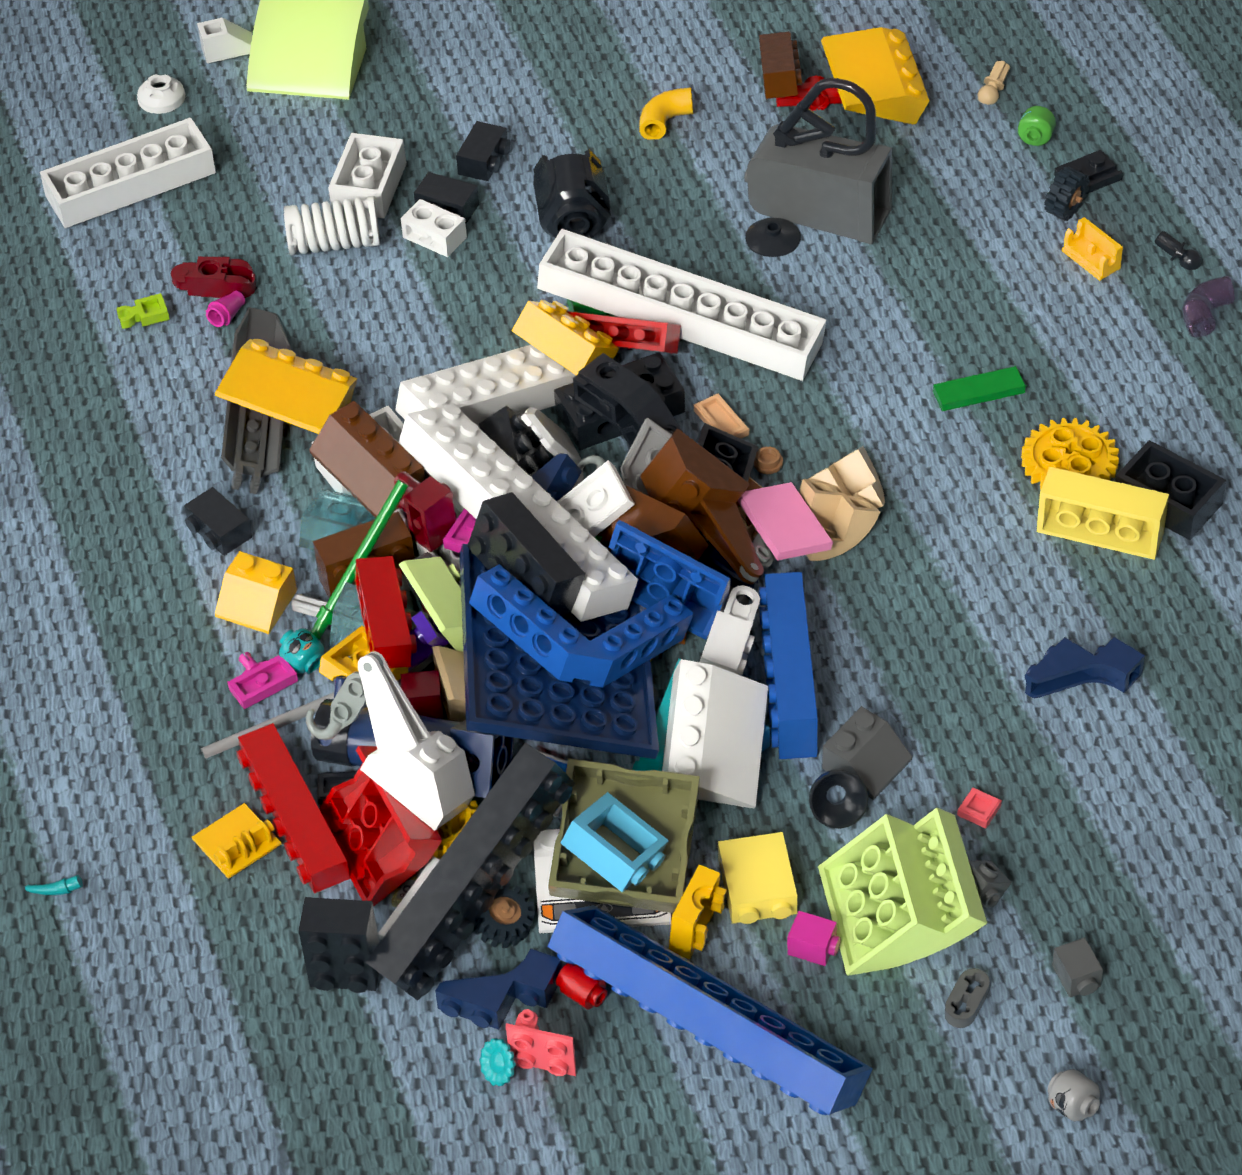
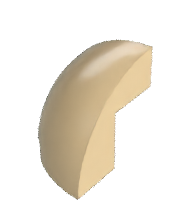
M864 446L808 478L838 487V492L844 493L847 496L859 495L877 509L885 504L882 485Z
M810 479L802 480L799 494L833 541L831 550L806 555L810 561L826 560L839 556L856 546L870 532L880 514V511L873 504L859 495L847 496L844 493L838 492V487L835 485Z

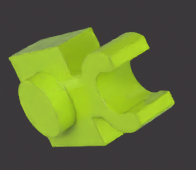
M161 293L134 300L135 306L133 307L120 306L116 308L122 329L130 328L140 321L143 327L170 319Z

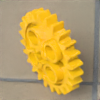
M1062 418L1061 424L1050 420L1049 427L1040 424L1039 432L1031 430L1030 438H1025V444L1022 446V467H1025V476H1031L1032 484L1040 482V490L1049 467L1110 480V478H1115L1116 469H1118L1119 449L1115 448V439L1108 440V431L1099 433L1100 426L1097 425L1090 428L1088 420L1082 425L1078 424L1077 418H1074L1072 423H1067L1066 419Z

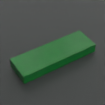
M1014 366L933 384V393L941 411H947L1025 393L1026 386L1017 367Z

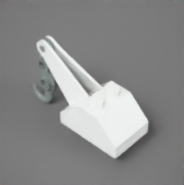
M370 652L359 659V671L353 672L345 679L332 701L328 727L326 729L319 728L313 719L314 710L309 709L306 715L308 730L318 739H333L341 729L357 720L367 703L377 750L368 755L360 770L435 831L465 810L475 795L465 751L451 737L444 735L441 731H427L392 674L385 658L379 652Z

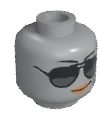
M1075 1069L1057 1073L1048 1085V1100L1051 1107L1071 1121H1082L1087 1117L1093 1116L1099 1109V1086Z

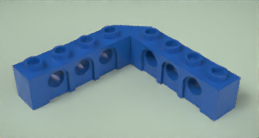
M500 564L478 575L469 601L470 605L558 680L572 682L574 678L588 680L590 686L602 688L681 642L694 615L689 608L671 594L589 641Z

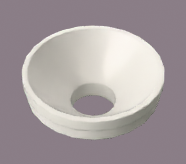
M155 74L139 87L137 99L139 106L143 110L161 114L171 112L180 107L185 100L186 94L183 85L177 79L168 75ZM166 84L165 86L160 88L153 87L154 85Z

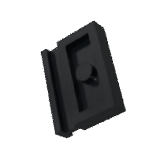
M1102 150L1054 169V176H1059V171L1068 166L1088 175L1090 180L1089 190L1085 194L1122 180L1123 172L1116 169V165Z

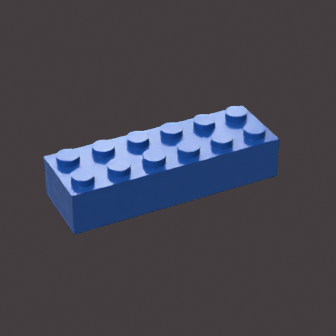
M802 572L765 574V587H759L760 606L765 605V607H759V618L762 629H766L761 631L762 649H764L765 654H768L764 655V671L767 674V678H771L766 679V685L768 686L767 698H769V703H772L768 704L769 723L774 728L771 729L772 748H778L779 759L817 757L818 717Z

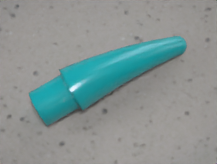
M76 875L49 884L26 885L25 890L42 895H63L83 887L81 877Z

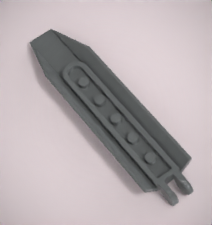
M251 307L248 308L234 334L231 364L240 348L249 339H261L276 349L290 350V344L276 313ZM227 400L221 459L231 471H234L232 489L239 490L243 480V473L252 475L249 492L257 494L260 478L279 471L284 421Z

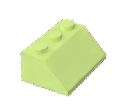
M441 557L401 562L399 566L440 632L455 650L463 652L461 585L459 583L461 576L458 569L453 563L448 566Z

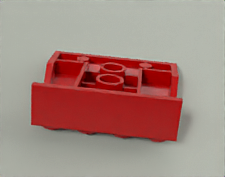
M358 745L356 752L363 763L369 754L377 750V746ZM360 768L353 779L332 787L320 807L325 821L347 860L350 879L362 901H372L373 906L424 867L442 842V838L437 830L434 831L361 771Z

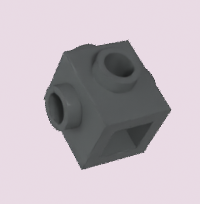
M991 860L969 861L982 907H994L1012 882Z

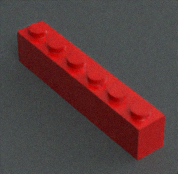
M272 723L239 736L238 740L241 750L236 751L239 763L243 769L249 768L251 773L248 774V778L255 792L261 791L263 796H260V801L265 813L273 814L275 819H272V824L279 838L285 837L287 842L284 843V847L291 861L297 860L299 866L296 869L302 884L309 883L315 894L350 879L347 860L275 725Z

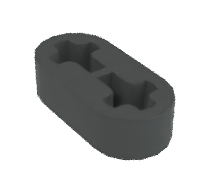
M976 968L968 969L960 975L945 1004V1019L953 1027L965 1028L971 1025L988 996L990 986L989 977L984 971ZM974 981L980 983V986H976L972 993H968L969 984L972 985ZM963 1002L966 1003V1012L956 1015L955 1010H959Z

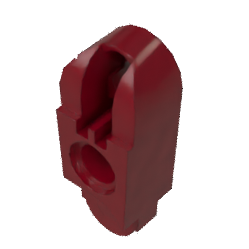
M198 256L197 262H183V264L176 265L171 270L173 285L179 288V290H187L189 296L222 298L233 291H239L243 294L244 298H247L257 289L253 269L247 261L242 259Z

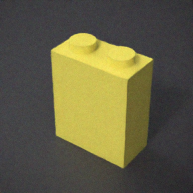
M783 832L718 841V860L724 888L727 890L726 898L732 924L740 922L751 924L757 920L767 918L784 919L790 915L797 914V892Z

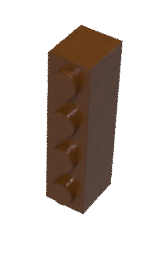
M790 31L759 35L766 99L798 95L797 86L802 85L797 40H791Z

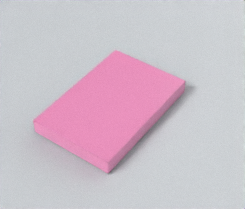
M792 482L745 491L737 501L777 561L831 550L833 541Z

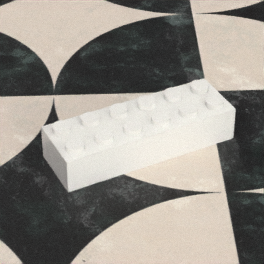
M188 118L41 171L40 175L46 198L64 228H68L215 174L216 171L211 147L192 118Z
M528 345L400 382L395 411L405 419L407 413L455 404L479 427V423L505 406H508L515 413H521L522 415L529 407L542 410L555 406L554 389L573 383L575 374L533 345Z

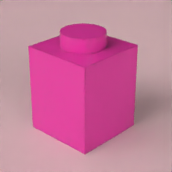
M798 911L787 937L788 955L826 966L830 955L836 956L840 946L841 937L837 936V922Z

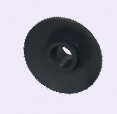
M765 218L756 221L748 228L745 240L747 246L761 256L780 257L791 253L798 247L801 234L798 227L786 219Z

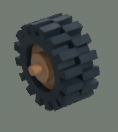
M1069 166L1064 167L1063 170L1061 169L1059 176H1055L1054 183L1050 185V191L1046 194L1047 199L1044 202L1046 212L1064 221L1071 219L1073 214L1078 212V208H1081L1083 205V199H1086L1087 195L1085 193L1089 190L1088 185L1090 183L1089 176Z
M510 883L504 885L503 889L498 890L494 896L492 906L485 913H482L474 924L476 925L475 933L477 935L483 933L481 940L484 943L491 939L492 947H497L498 942H502V948H508L510 942L513 946L519 944L520 939L524 940L527 937L535 916V911H533L534 904L533 901L528 902L529 895L527 892L520 895L521 888L518 886L515 887L514 891L510 890Z

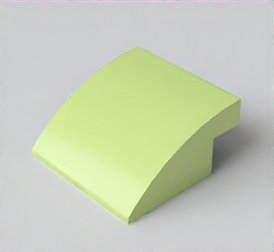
M260 0L251 42L247 91L349 100L366 51L363 24L369 10L368 0Z
M935 808L914 825L885 814L818 866L832 921L837 922V936L841 937L839 948L847 976L890 969L911 963L957 943L987 924L954 814L940 808Z

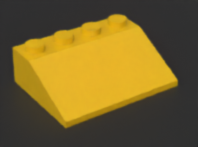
M879 27L822 38L821 42L833 77L851 81L863 88L875 105L876 117L912 125L918 122L930 100L904 32L898 29ZM838 89L844 110L866 114L865 107L859 98L846 90Z
M249 339L237 353L219 384L215 396L319 434L329 415L351 402L357 378L350 376V373L343 369L325 367L322 362L316 359H304L296 356V353L291 350H279L271 347L264 340Z

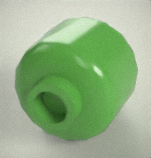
M1042 106L1028 108L1023 113L1018 125V135L1021 140L1026 144L1034 146L1046 144L1051 139L1056 126L1055 116L1049 109Z

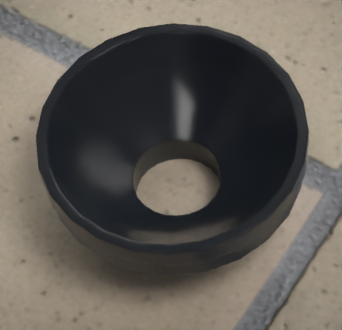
M835 769L821 774L815 780L809 792V805L814 817L821 824L830 828H846L859 821L866 812L868 793L864 783L858 776L846 770ZM841 786L845 789V796L840 802L833 803L827 799V791L831 787Z

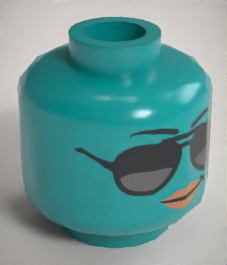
M301 628L294 631L291 629L280 639L282 645L279 650V656L286 660L297 674L305 672L311 674L320 667V660L324 654L325 647L310 630Z

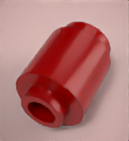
M567 963L560 970L556 978V985L560 987L561 993L587 1010L600 1006L607 996L606 982L587 976L584 973L585 969L577 964Z

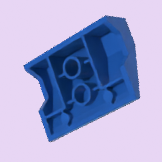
M618 520L609 548L612 549L611 554L638 579L631 601L647 609L672 594L694 613L688 631L706 640L717 610L723 612L729 598L730 578Z

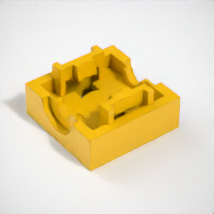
M364 626L359 627L321 656L319 672L333 681L339 675L348 677L353 672L359 671V659L369 653ZM409 667L390 668L398 681L401 679L400 674L408 673Z
M698 865L672 914L669 949L682 957L690 959L695 949L703 950L707 938L708 922L711 920L714 912L721 914L724 910V897L727 890L719 887V872Z

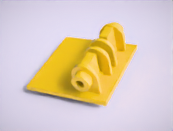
M245 803L192 836V840L228 879L282 845L279 839L272 833L274 831L272 823L268 819L264 822L260 820Z

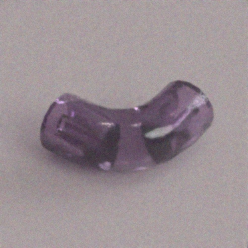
M1229 276L1218 277L1200 283L1187 294L1182 307L1184 324L1192 337H1202L1212 333L1216 322L1211 310L1234 303V289Z

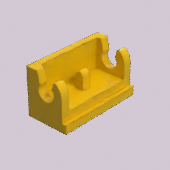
M1085 217L1078 220L1075 234L1070 228L1067 229L1064 247H1062L1061 251L1099 281L1121 268L1123 247Z

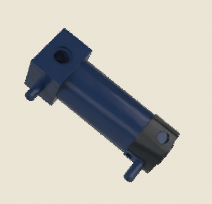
M339 675L335 678L334 698L347 678L346 676ZM325 699L315 714L314 722L321 729H326L330 723L331 703L334 699ZM366 705L357 720L341 729L333 739L321 740L311 734L313 757L317 761L351 767L361 766L363 762L356 752L358 745L377 746ZM418 715L428 732L441 731L444 735L451 737L465 751L475 793L474 796L485 798L513 760L514 737L466 730V719L459 722Z

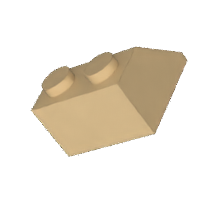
M442 646L432 647L434 670L439 671L442 700L447 720L462 722L466 719L463 652Z

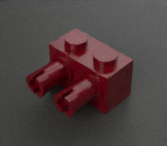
M402 471L394 479V484L401 480L408 484L409 487L399 502L398 507L407 514L412 539L429 552H433L443 544V539L456 521L457 515L454 511L453 493L445 483H439L431 476L420 483L407 472Z

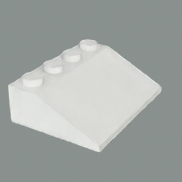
M681 659L673 673L662 771L700 776L699 800L754 809L757 799L768 686L715 665Z

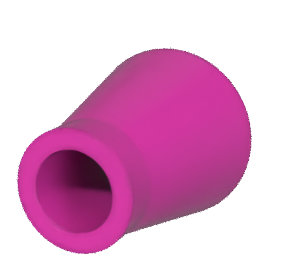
M233 291L231 294L211 302L206 310L208 321L216 327L229 325L239 309L245 304L243 294L239 291Z

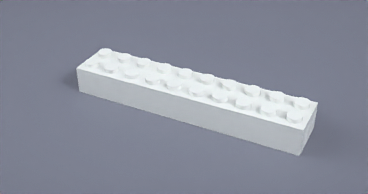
M564 229L560 230L539 264L537 289L620 318L681 325L679 337L681 339L801 381L805 378L823 343L826 319Z
M447 404L406 414L398 443L439 483H445L451 489L453 497L475 519H477L483 500L513 492L586 573L571 611L581 622L628 609L638 579L472 422L455 404Z

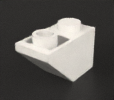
M224 18L197 23L201 48L207 63L250 54L253 36L250 31Z

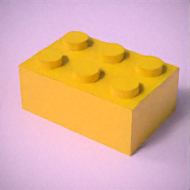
M542 299L540 302L528 301L512 329V332L575 375L602 353L614 359L619 350L617 346L611 343L613 339L609 335L601 331L596 333L589 328L590 323L579 316H571L567 313L568 308L557 301L552 303Z

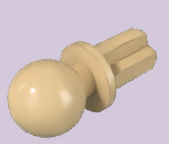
M996 61L990 75L985 77L984 83L986 85L980 88L977 95L981 103L990 105L998 101V90L1004 89L1003 82L1010 70V65L1005 61Z

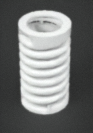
M368 196L363 202L361 198H355L353 209L349 199L343 200V213L340 201L334 200L332 202V212L330 203L325 201L322 203V216L319 204L313 203L311 205L312 220L308 204L301 205V215L296 205L284 206L285 228L290 256L295 255L297 250L301 254H306L309 248L313 253H318L320 248L326 252L331 247L333 250H339L341 245L344 249H350L351 245L355 248H360L362 244L365 247L380 245L374 196Z

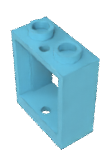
M607 792L571 822L560 843L623 892L631 884L638 886L648 874L649 869L655 871L666 857L662 852L669 840ZM601 825H605L641 855L634 861H631L597 834L595 830Z

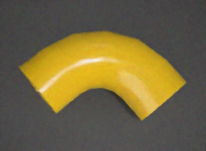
M691 87L664 91L654 96L643 107L639 121V132L643 138L647 140L660 139L666 133V121L674 116L693 114Z

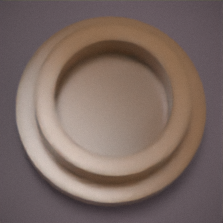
M763 447L757 451L753 465L760 473L773 474L782 468L783 458L776 448Z

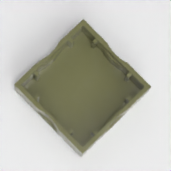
M568 758L566 774L575 782L570 798L564 804H561L562 819L560 831L555 840L548 884L550 896L674 913L685 891L700 776L658 770L634 771L613 764ZM607 792L669 840L662 852L666 857L655 871L649 869L648 874L638 886L631 884L623 892L560 843L571 822ZM601 825L595 830L597 834L631 861H634L641 855L605 825Z

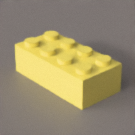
M1049 467L1040 491L1037 532L1155 560L1164 534L1169 494Z

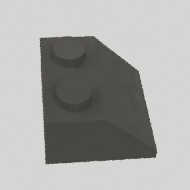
M862 706L823 745L822 769L825 771L840 769L855 774L864 783L868 797L872 800L912 760L911 754L889 723Z

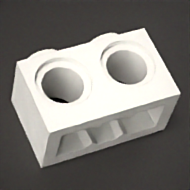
M421 199L401 217L403 238L446 257H449L467 238L465 218Z

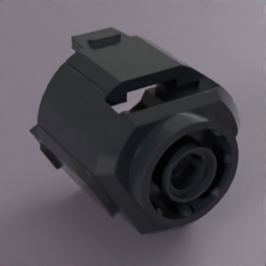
M590 149L585 151V155L564 154L548 160V156L542 155L533 169V187L542 229L554 238L557 237L561 229L593 238L604 229L611 218L609 194L601 161Z

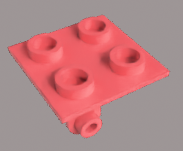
M529 1009L523 1010L518 1015L515 1025L506 1023L507 1042L510 1045V1050L514 1052L513 1059L518 1067L523 1069H531L533 1067L544 1069L556 1076H564L566 1074L576 1076L573 1037L539 1030L537 1025L538 1016Z

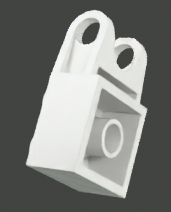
M737 586L732 589L724 612L717 610L700 663L715 665L742 676L755 636L749 634L760 602V596L754 589L748 586ZM741 594L747 595L752 599L753 603L743 605L737 601L736 596Z

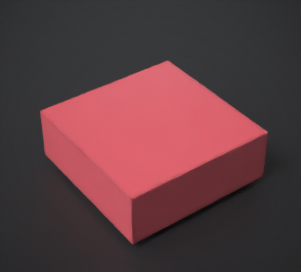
M973 787L958 808L957 816L987 828L1000 809L1002 800Z

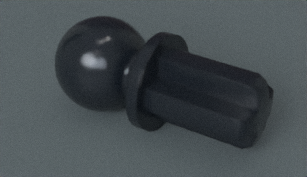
M1162 231L1155 239V244L1172 256L1170 260L1173 261L1177 257L1181 267L1184 269L1195 270L1201 266L1202 257L1200 253L1193 249L1185 250L1183 247L1186 242L1181 244L1165 231Z

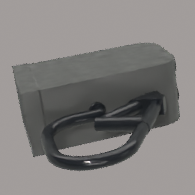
M839 78L820 80L810 89L802 101L797 104L785 121H781L780 124L772 126L767 131L749 161L744 176V181L748 183V199L756 212L773 218L786 219L795 224L855 239L860 242L874 243L892 210V147L880 144L874 145L876 139V109L869 94L863 88L848 80ZM828 88L842 89L860 99L866 110V138L864 142L833 136L832 134L836 128L809 109V106L823 90ZM802 118L816 129L806 130L794 126Z

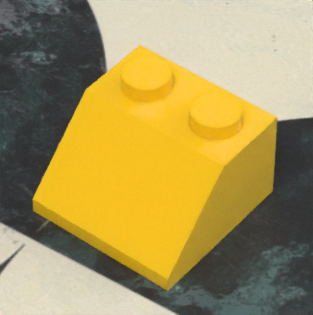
M239 551L224 574L215 617L270 634L297 592L293 568Z

